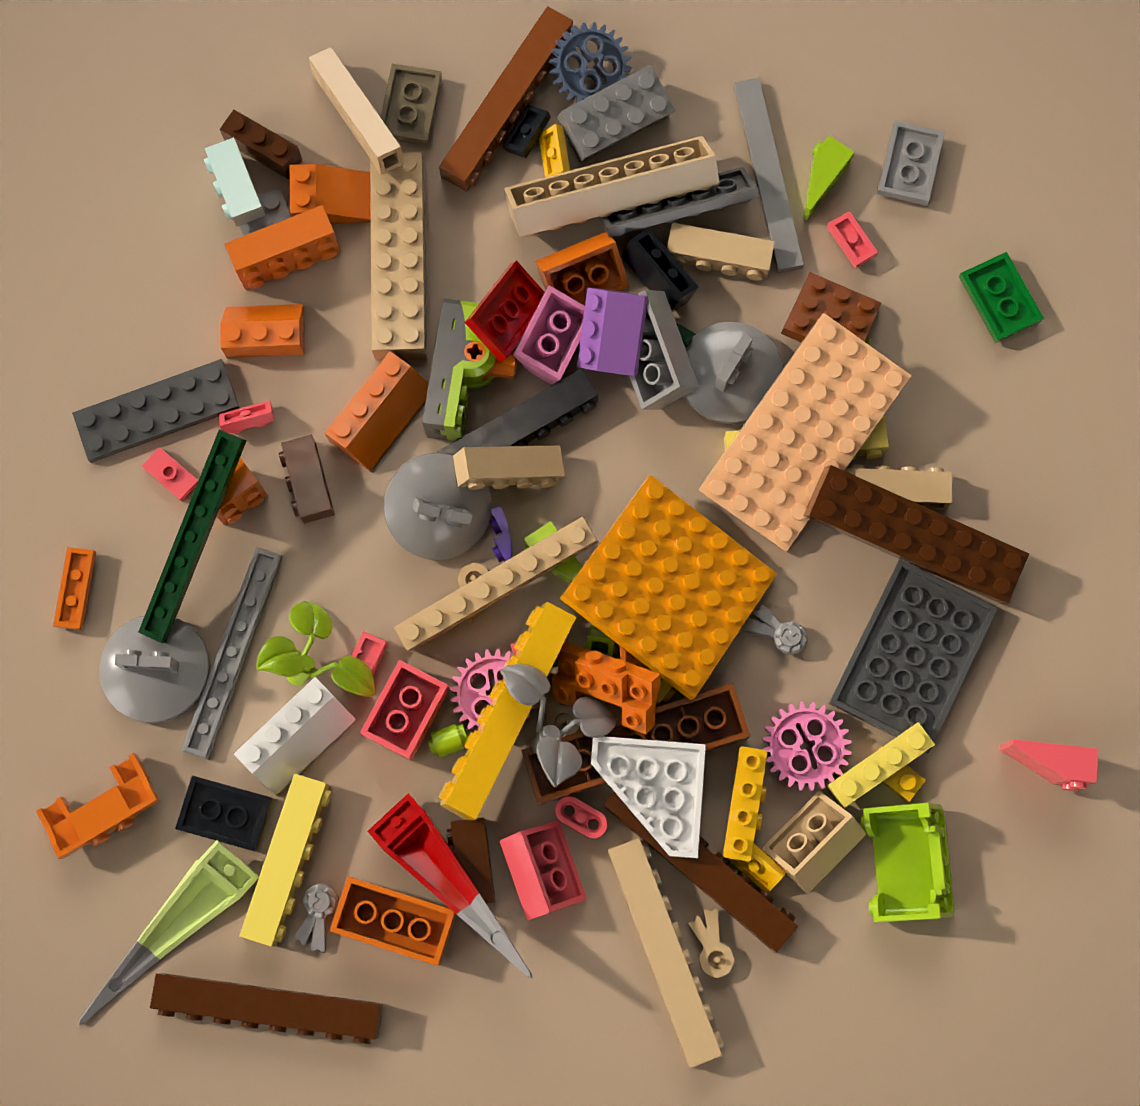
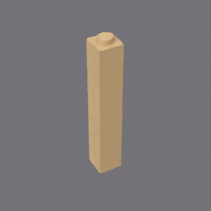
M330 47L308 57L314 78L380 174L382 175L403 165L404 160L401 146L333 49Z

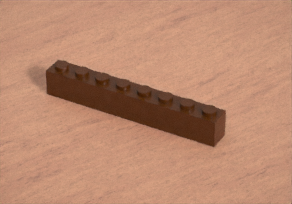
M615 792L603 804L608 811L774 953L780 950L798 926L793 922L796 918L784 907L781 910L777 909L772 904L774 899L763 889H760L758 892L750 886L752 880L739 870L736 874L729 868L728 865L731 862L723 857L721 853L717 852L714 855L707 849L709 843L700 835L698 858L669 856Z
M157 973L155 975L150 1009H157V1015L175 1017V1012L186 1013L185 1019L202 1021L203 1016L214 1017L213 1022L218 1024L230 1025L231 1020L242 1021L241 1026L247 1028H258L259 1024L270 1025V1031L286 1032L287 1028L298 1029L297 1034L314 1036L316 1031L326 1033L325 1038L342 1040L343 1035L354 1037L353 1042L370 1044L371 1039L375 1040L379 1036L383 1003Z

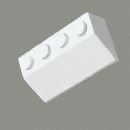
M314 677L243 744L234 755L275 796H278L292 782L294 773L300 775L357 719Z

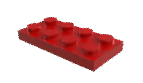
M515 260L507 267L464 323L499 362H502L521 340L545 292L521 264Z

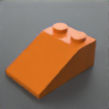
M320 164L290 165L291 217L323 205L330 224L371 222L370 172Z

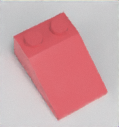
M1016 739L1000 745L1001 752L1049 782L1062 785V790L1079 791V789H1087V785L1097 782V748Z

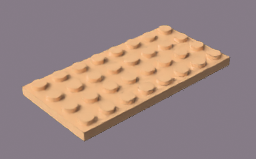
M823 313L698 491L787 552L809 521V518L803 515L824 467L832 465L841 470L846 469L912 375Z

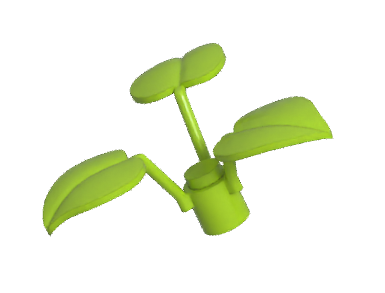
M302 601L294 605L289 613L291 626L298 633L309 635V640L302 654L300 650H296L294 643L290 639L283 636H274L268 639L259 652L256 670L285 676L295 686H303L310 677L313 679L330 669H334L331 673V678L342 689L366 697H373L375 695L372 672L369 666L359 658L344 656L340 659L339 664L333 662L315 670V662L307 654L315 637L327 639L332 632L333 625L328 613L321 606L313 602Z

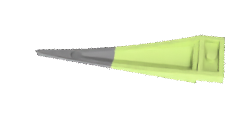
M216 840L186 873L80 1017L79 1025L84 1024L180 943L238 901L258 880L259 875Z

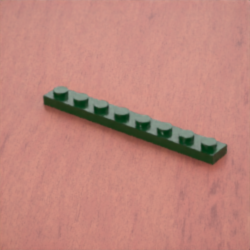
M218 430L138 633L160 643L167 642L247 440L224 430Z

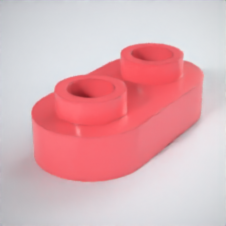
M570 796L562 798L556 805V816L566 826L590 839L599 838L605 833L607 820L596 809ZM567 806L574 808L575 812L572 816L564 814V809ZM590 820L598 822L599 827L596 830L589 829L588 822Z

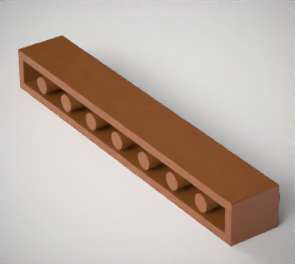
M549 6L546 7L439 165L441 178L466 192L471 185L475 186L481 176L480 171L484 165L488 166L491 163L495 154L494 150L498 144L502 145L505 142L509 128L512 124H516L525 104L529 105L531 103L537 86L543 85L546 81L548 70L552 65L549 61L557 58L551 51L554 48L560 49L555 42L558 39L565 41L562 35L565 31L572 35V19Z

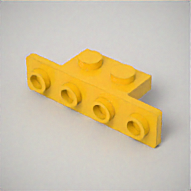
M744 746L739 748L723 857L751 861L755 831L760 830L762 814L758 813L760 802L764 803L766 796V786H762L767 758L766 750Z

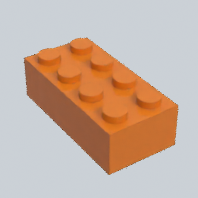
M323 205L224 243L245 290L249 288L257 289L264 285V282L272 279H282L292 271L307 269L313 263L320 260H330L341 252Z
M348 876L330 932L440 966L457 914L450 908Z

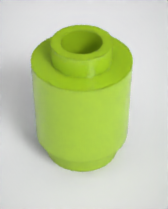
M452 724L431 732L432 738L427 741L432 754H438L441 759L464 750L468 736L463 724L457 726Z

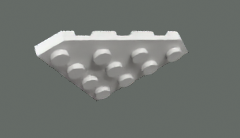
M605 736L593 738L591 765L669 856L698 858L706 744Z

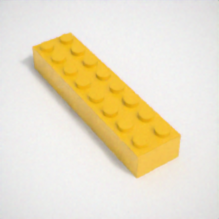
M546 602L541 607L537 606L535 610H532L526 624L530 626L528 631L525 630L523 634H520L514 645V649L518 650L516 655L508 658L504 667L514 664L529 665L541 671L547 678L576 616L549 602ZM504 678L494 685L489 695V698L493 700L490 706L487 705L486 708L482 709L476 721L480 726L477 731L474 730V732L470 733L464 745L468 750L465 756L457 759L451 771L455 776L452 782L445 783L438 797L442 799L441 807L469 821L477 819L533 706L524 705L516 701L509 693Z

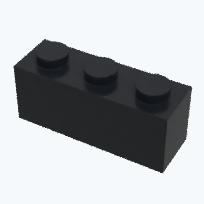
M650 228L630 239L621 254V257L649 290L665 291L672 313L687 304L698 289V285Z

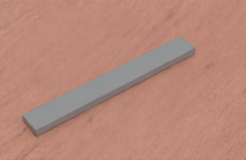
M755 78L734 82V90L770 241H775L773 255L777 272L801 269L804 263L760 79Z
M258 547L255 548L181 751L209 760L280 566L282 555Z

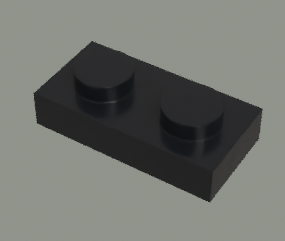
M527 104L502 145L505 151L527 158L551 118L549 112Z

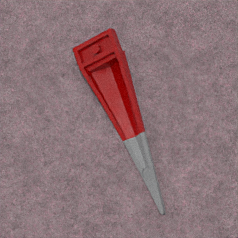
M408 793L367 832L383 851L527 977L532 978V973L431 817Z

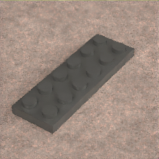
M740 167L718 173L720 184L714 185L708 190L688 192L682 197H669L656 204L647 203L639 205L633 210H621L613 212L610 216L599 218L608 237L624 236L627 232L647 230L653 225L673 223L679 218L695 217L702 212L721 210L735 203H747L751 199L758 198L759 192L758 187L745 168Z
M222 359L75 411L72 414L87 459L92 463L216 418L220 413L239 409L240 407Z

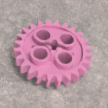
M486 649L485 657L483 658L476 652L475 662L466 658L465 661L468 667L466 669L458 667L459 672L462 674L461 677L453 676L452 679L458 686L451 687L450 691L457 694V696L451 698L450 701L451 703L459 704L453 710L455 714L463 712L459 721L461 723L470 721L467 727L469 731L475 726L478 728L480 726L476 722L479 717L476 713L477 705L482 702L490 705L493 700L487 695L491 693L488 671L493 670L495 684L496 682L498 683L500 671L508 658H511L510 651L504 657H501L500 649L496 650L495 656H491L489 650ZM476 676H482L486 679V684L481 689H475L471 686V682ZM533 705L531 710H536V706ZM528 714L526 719L531 720V716Z
M801 701L796 710L792 704H789V713L787 714L784 710L780 709L778 713L781 719L772 716L770 721L774 727L766 726L764 729L770 736L761 739V741L768 744V747L762 750H766L770 755L766 759V764L773 763L774 765L769 772L770 774L777 771L780 773L777 779L778 782L784 778L788 779V788L795 782L797 783L798 791H801L804 784H807L811 792L814 790L815 783H817L820 789L825 788V779L829 783L833 782L834 777L832 774L837 776L843 774L839 766L846 767L849 764L843 759V756H850L852 753L844 749V746L852 743L851 740L843 739V736L849 730H840L839 726L842 724L843 719L834 721L835 711L828 715L825 714V705L819 710H815V702H811L809 708L806 709L805 704ZM809 722L819 724L821 729L819 735L814 736L808 732L807 725ZM797 723L801 725L805 742L811 743L813 746L809 749V753L816 763L817 769L815 770L811 766L808 751L806 749L801 750L800 745L803 744V739L796 728ZM789 731L795 736V743L793 745L783 743L781 738L783 732ZM824 747L830 751L831 758L829 761L825 762L819 759L817 754L819 748ZM794 757H800L805 761L804 771H796L792 767V759Z

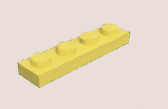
M917 722L827 786L844 809L935 744L920 723Z

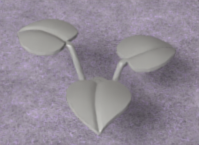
M514 664L506 666L500 672L504 677L506 687L511 696L524 705H535L540 701L538 722L534 728L537 734L531 742V748L538 755L547 778L553 787H556L575 775L582 765V758L577 748L569 742H561L563 735L575 725L580 724V728L586 736L592 738L604 737L615 727L616 717L601 701L592 697H581L576 700L572 707V712L577 719L570 722L561 731L554 725L542 726L546 706V698L543 695L547 694L550 690L548 679L541 671L529 665Z

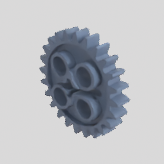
M584 22L581 24L580 31L574 25L571 28L572 35L565 31L562 34L565 41L558 39L555 42L560 49L554 48L551 51L557 58L549 61L550 64L556 66L555 69L550 71V74L558 76L553 84L561 83L562 87L559 90V94L567 91V101L575 97L576 104L627 77L624 73L632 70V67L625 65V62L632 59L631 56H624L623 54L628 49V46L620 47L619 44L623 38L619 37L615 40L613 38L615 34L614 29L607 34L605 33L606 25L597 30L596 22H593L590 29H588ZM587 41H593L597 45L596 53L588 51L586 47ZM576 47H579L582 55L576 51ZM569 57L575 58L578 61L579 66L577 70H573L568 66L567 60ZM593 61L595 65L588 70L586 66L589 62ZM604 61L612 63L613 73L604 71ZM589 77L594 81L595 87L593 90L585 87L584 78ZM600 77L605 79V84L601 82Z

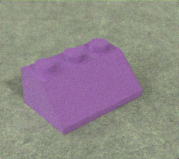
M587 287L577 367L637 376L648 296Z

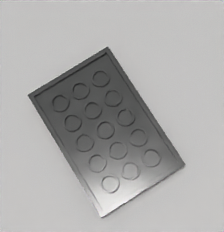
M899 559L828 704L895 738L919 722L931 740L935 742L998 607ZM931 748L925 751V753H930Z

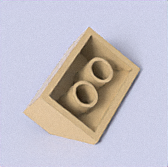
M818 791L761 849L787 872L786 875L794 883L809 894L863 839L866 833L853 815L821 791Z

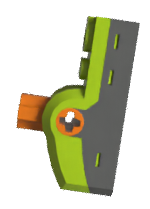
M446 298L442 302L422 421L427 438L456 441L462 438L467 417L465 409H468L470 400L468 389L485 387L495 377L514 379L517 367V358L513 355L515 351H512L505 360L499 362L464 323L479 303Z

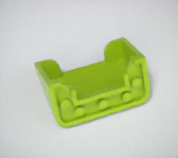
M918 803L863 808L864 815L861 816V827L864 832H867L869 837H873L878 893H875L873 899L869 901V912L874 918V922L953 917L954 897L946 821L942 805Z

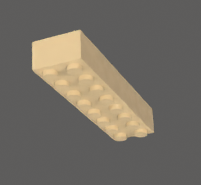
M703 136L506 187L504 190L510 216L518 236L532 237L538 234V232L558 230L564 225L572 223L581 224L594 217H607L612 215L613 212L633 210L639 205L647 203L656 204L669 197H682L688 192L708 190L712 186L720 184L716 155Z
M403 152L404 164L382 175L370 159L372 353L375 360H383L390 351L400 359H427L425 165L422 152Z

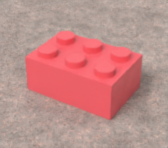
M399 660L360 734L412 762L450 691L449 686Z

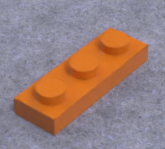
M67 547L53 622L54 627L83 630L96 551Z

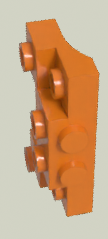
M570 642L562 645L558 654V673L552 677L554 701L573 707L577 699L585 697V694L622 707V726L647 734L655 726V706L661 686V674Z
M132 753L129 755L128 760L117 766L112 765L109 767L119 786L116 785L72 812L64 797H58L55 799V803L45 809L40 808L36 810L58 859H64L86 845L93 844L98 846L109 839L108 835L117 829L120 832L134 824L132 820L139 817L138 814L161 801L137 754Z

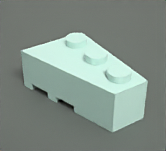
M234 137L205 148L208 158H205L204 162L209 174L214 173L217 181H214L213 185L218 197L223 196L226 204H223L222 208L227 220L233 219L237 227L265 216Z

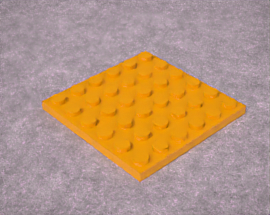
M650 474L567 587L560 600L653 672L661 674L662 679L692 700L697 696L777 573Z

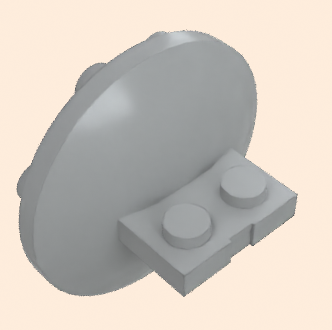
M721 322L710 325L694 335L688 347L685 346L699 388L684 397L697 413L711 421L722 424L746 423L784 369L781 355L773 341L762 331L751 325L740 322Z
M427 453L409 460L393 475L384 497V516L390 533L406 551L424 559L445 560L465 553L480 540L491 516L492 503L488 486L478 490L458 487L453 454Z
M140 616L122 625L108 640L100 660V682L107 699L122 714L142 722H164L184 714L198 701L209 676V656L202 638L182 620L175 619L167 642L160 643L138 633L144 616Z

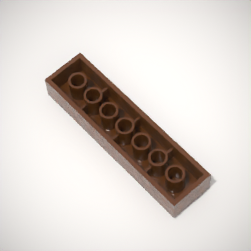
M832 465L824 467L803 515L998 603L1008 604L1029 556V553Z

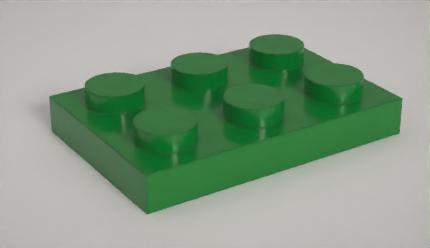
M1007 252L960 273L959 278L995 343L1043 321L1042 313Z

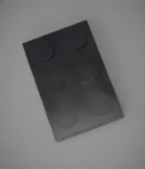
M192 775L175 829L256 852L273 798Z

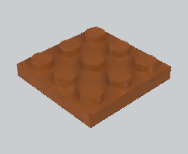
M810 272L781 334L802 343L820 316L825 313L858 338L865 341L882 302Z

